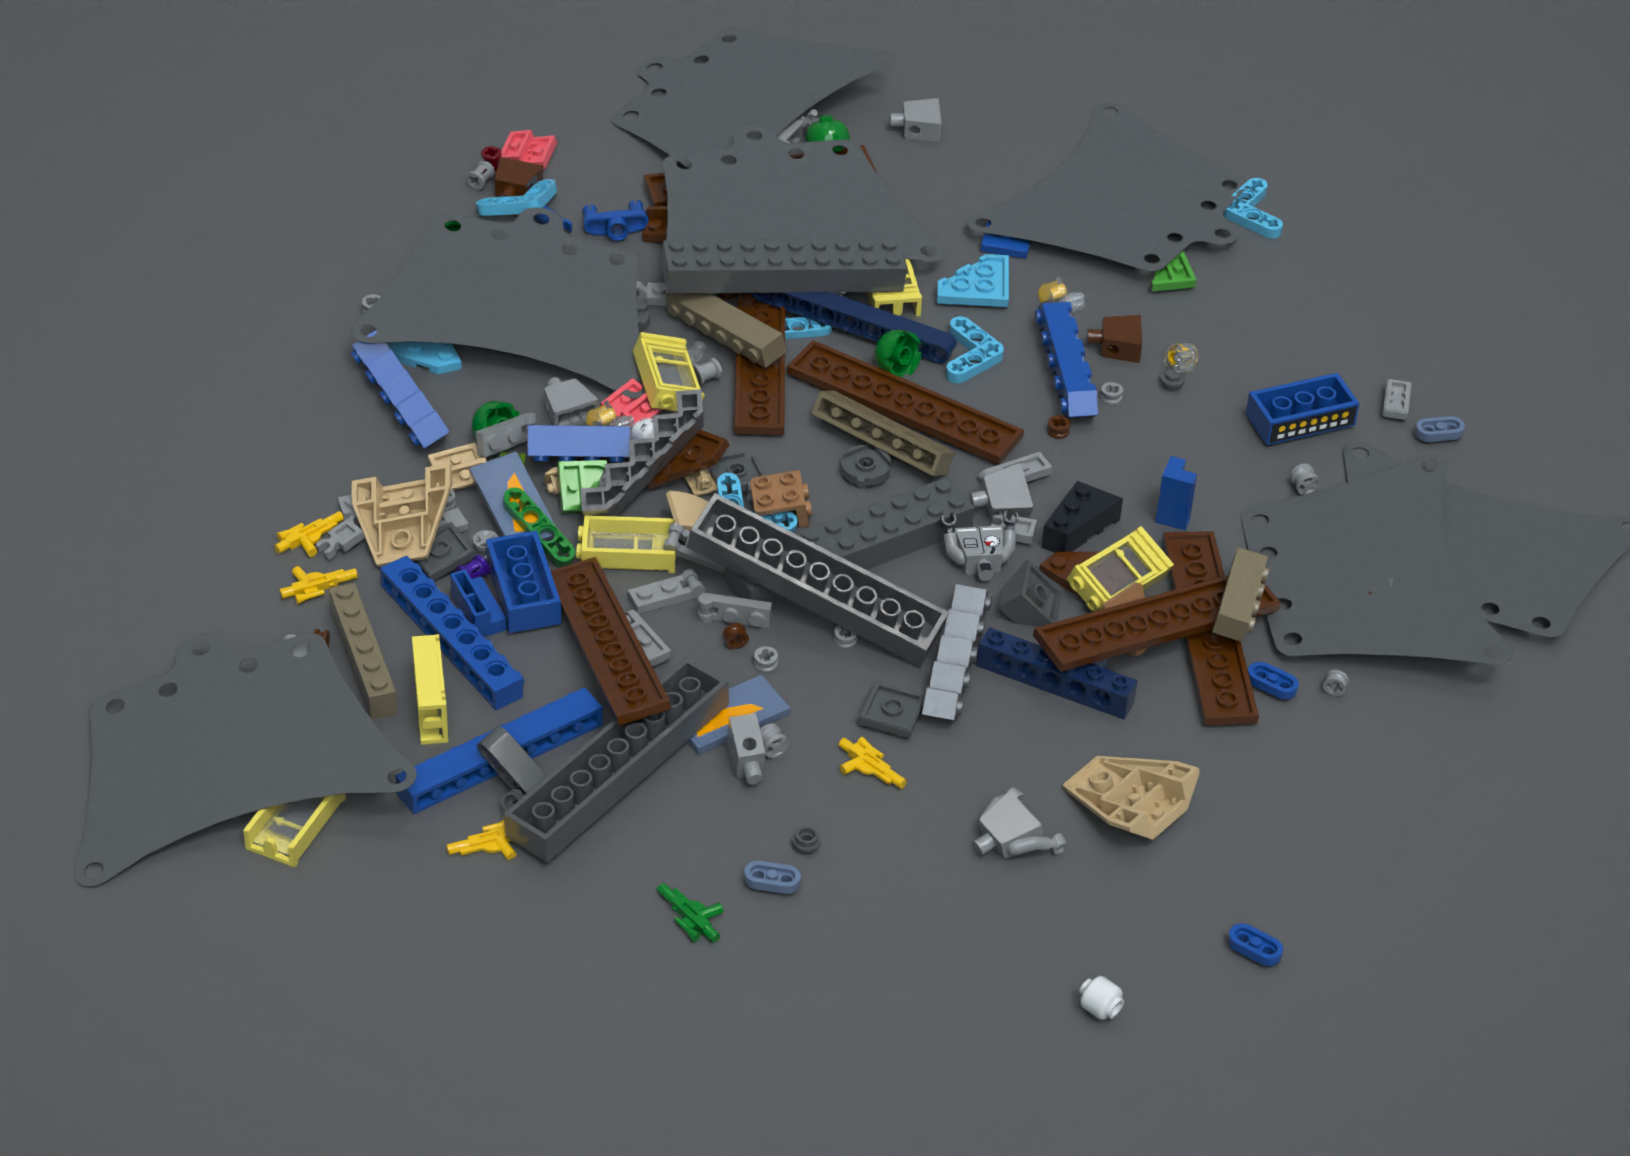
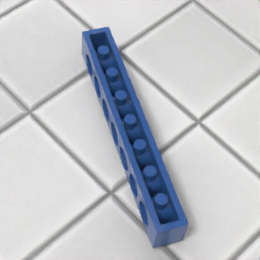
M406 555L380 567L381 587L425 635L439 634L441 652L495 710L523 698L524 678L518 670L515 671L509 665L507 658L504 655H500L494 649L492 642L489 639H485L480 634L477 626L471 624L465 618L462 610L456 608L451 603L448 595L442 593L436 587L433 579L428 578L422 572L419 564L414 563Z

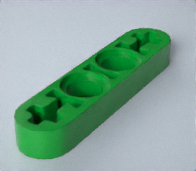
M517 487L508 489L504 493L503 507L525 532L537 531L544 553L557 567L573 564L575 548L522 489ZM510 498H513L514 500L519 498V504L515 501L510 502ZM534 514L538 520L534 523H528L524 520V516ZM550 532L553 534L554 539L544 541L541 539L540 534ZM559 551L563 554L567 552L568 557L566 558L564 555L559 557Z

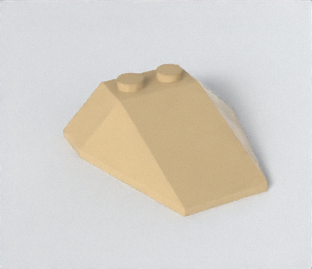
M450 463L425 467V479L384 487L377 477L352 481V505L378 567L385 566L406 555L412 561L428 558L452 488Z
M1096 756L1062 786L1066 792L1107 824L1154 839L1188 810L1200 771L1197 767L1178 761Z

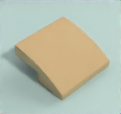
M476 443L430 454L427 459L430 466L451 464V489L453 491L474 486L475 483L469 473V469L487 462L485 457L482 458V456L478 455Z
M669 491L666 493L674 522L690 531L708 504V501L679 491Z

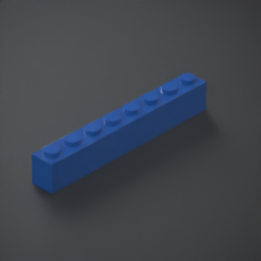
M584 687L537 710L524 714L509 723L500 725V727L504 728L530 758L533 759L603 726L602 706ZM493 730L414 766L417 774L414 783L409 788L397 792V795L413 815L499 775L477 748V744ZM405 771L395 775L396 784L406 779Z

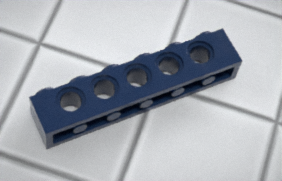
M989 627L979 643L977 667L1125 720L1135 702L1138 682L1136 679L1091 663L1060 672L1040 645Z

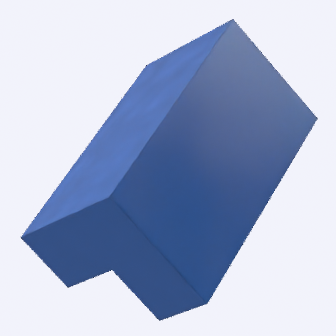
M1170 456L1162 475L1155 523L1186 531L1191 518L1197 474L1185 471V459Z
M466 569L451 573V598L457 608L462 610L465 618L471 624L477 626L480 634L483 637L506 631L507 619L483 578L471 579Z

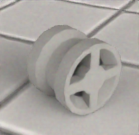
M1306 463L1300 464L1290 472L1289 478L1296 485L1295 487L1299 494L1312 493L1319 488L1321 481L1314 474L1311 465Z
M489 530L477 532L473 536L475 554L481 555L487 561L486 539L496 538L498 535Z
M767 724L760 729L765 754L768 758L779 757L787 750L789 740L785 735L781 734V729L776 724Z

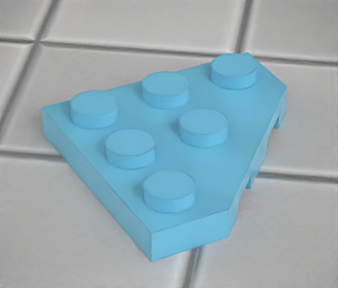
M985 254L979 257L977 263L973 265L967 264L956 270L954 276L948 279L945 277L940 279L937 286V303L1008 307L1009 255Z
M419 341L386 343L402 364L412 367L421 365L429 368V372L435 374L462 369L461 360L450 343Z

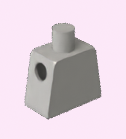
M939 98L905 101L903 103V113H890V127H903V134L906 139L940 142L941 115Z
M554 377L548 381L547 387L544 389V406L553 426H575L595 419L592 410L598 408V399L577 379L561 382L559 378Z
M1021 463L984 476L981 483L982 491L970 493V502L974 508L986 505L990 518H993L994 515L1003 516L1005 510H1007V518L1012 517V515L1015 516L1016 510L1019 513V517H1028L1033 509V503Z
M752 713L729 717L726 748L735 776L737 778L746 777L748 784H757L763 780L762 773L764 772L766 755L757 715Z

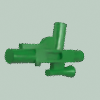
M661 883L657 887V892L683 918L681 920L677 916L674 921L686 931L692 942L698 941L701 935H705L712 943L719 940L720 933L711 926V922L707 919L724 913L721 903L706 907L701 902L690 901L677 888L672 890L665 883Z

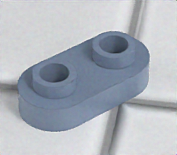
M1454 416L1424 418L1417 422L1415 435L1423 442L1456 440L1463 436L1465 424L1461 419Z
M753 861L747 864L744 869V881L752 889L790 894L799 889L801 874L796 867L791 865Z

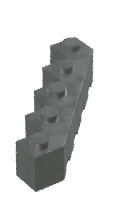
M701 389L676 391L677 413L652 415L654 438L629 439L630 462L605 464L606 487L580 489L583 524L584 515L617 516L704 427Z
M959 584L955 585L951 610H948L944 635H941L937 661H934L930 686L926 689L923 715L956 720L957 715L962 716L964 707L962 696L964 689H969L971 673H969L971 663H976L978 647H976L978 637H983L985 621H983L985 611H990L992 596L988 595L989 590Z

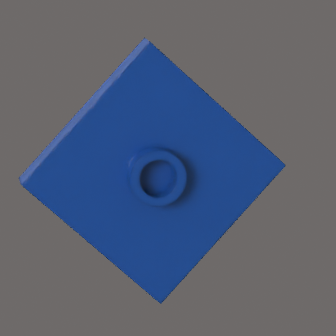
M988 220L986 227H989L991 225L990 220ZM984 233L981 252L1027 259L1031 240Z

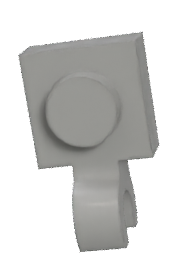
M637 281L636 300H646L648 305L667 306L665 297L667 293L664 283L648 282L646 287Z

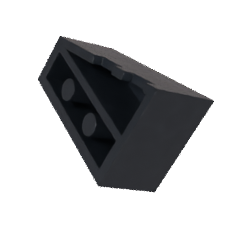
M1076 481L1044 524L1041 548L1054 553L1073 552L1085 544L1090 536L1095 533L1099 535L1104 531V527L1120 521L1123 498Z

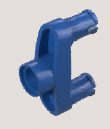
M634 200L628 204L629 210L597 213L595 205H590L591 209H589L588 205H585L582 209L584 215L583 225L587 233L592 235H609L615 241L623 240L627 237L628 233L644 229L649 220L640 200H636L637 205H635Z

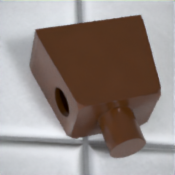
M501 157L495 176V196H523L535 183L543 180V165Z
M1141 315L1104 317L1101 330L1088 329L1087 343L1101 344V356L1104 358L1140 363L1142 350Z

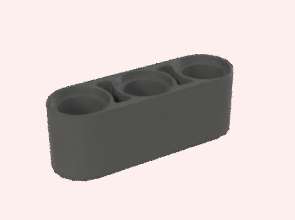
M500 726L496 727L477 744L481 755L512 790L519 789L523 795H526L547 777L515 739Z

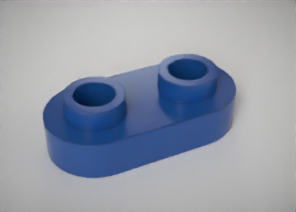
M1255 662L1249 666L1248 673L1252 686L1280 699H1291L1296 696L1299 682L1295 676L1265 662Z
M1244 923L1232 926L1229 931L1228 944L1236 952L1265 966H1274L1281 961L1283 945L1276 938Z

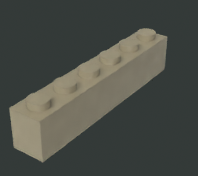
M711 293L665 294L667 310L673 317L683 320L687 325L697 328L704 335H709L720 344H725L736 353L746 356L753 363H758L766 368L787 352L782 333Z
M820 391L811 413L932 476L947 475L956 453L836 391Z
M355 583L329 588L331 613L370 718L374 720L396 715V690Z

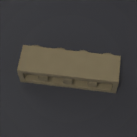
M1240 547L1237 548L1213 627V633L1243 642L1246 632L1252 633L1256 618L1251 616L1257 615L1261 602L1256 600V598L1261 599L1265 584H1261V582H1266L1270 569L1265 567L1268 556Z

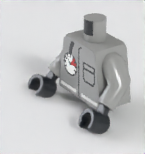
M1005 510L1003 522L1006 525V530H1003V526L955 528L953 532L952 527L956 523V515L952 512L950 514L951 523H947L944 520V514H942L939 519V525L946 532L943 536L947 556L957 565H960L965 574H978L979 579L982 581L992 579L994 573L1001 571L1002 564L1007 563L1015 551L1016 530H1014V525L1017 524L1019 518L1017 510L1014 520L1007 519V510Z

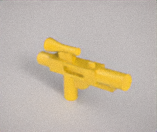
M338 511L323 520L320 518L305 527L303 523H300L288 530L277 532L276 536L280 542L274 545L275 551L280 554L288 549L292 550L302 545L309 557L315 556L317 549L314 544L320 541L322 534L330 531L339 522L344 520L343 514Z
M296 566L292 569V574L299 582L291 583L292 586L279 589V593L282 599L295 596L296 603L300 604L310 598L324 595L325 589L336 587L342 582L357 579V571L354 568L346 571L340 569L326 574L320 572L306 574L300 566Z
M845 737L840 740L838 746L852 758L839 766L843 775L858 770L863 774H873L888 785L893 783L900 789L905 787L907 780L893 771L890 765L882 761L881 759L884 757V754L871 746L864 737H860L855 744Z
M504 820L483 826V833L468 836L465 840L446 844L448 855L460 853L462 856L478 851L487 853L501 851L507 860L517 856L514 849L508 843L511 840L505 836Z

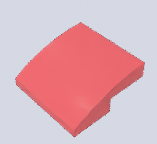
M532 130L512 131L501 150V157L543 165V169H546L557 145L555 135L534 137Z
M633 378L600 404V407L605 405L607 412L613 408L618 422L631 428L642 418L653 419L652 415H658L664 410L652 408L646 393L638 399L620 394L626 389L632 392L642 390L643 386Z

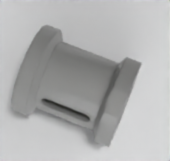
M480 161L476 165V169L467 174V184L474 190L483 189L485 182L494 177V167L487 161Z
M710 358L707 363L701 365H692L699 386L703 385L706 380L722 377V369L716 358Z

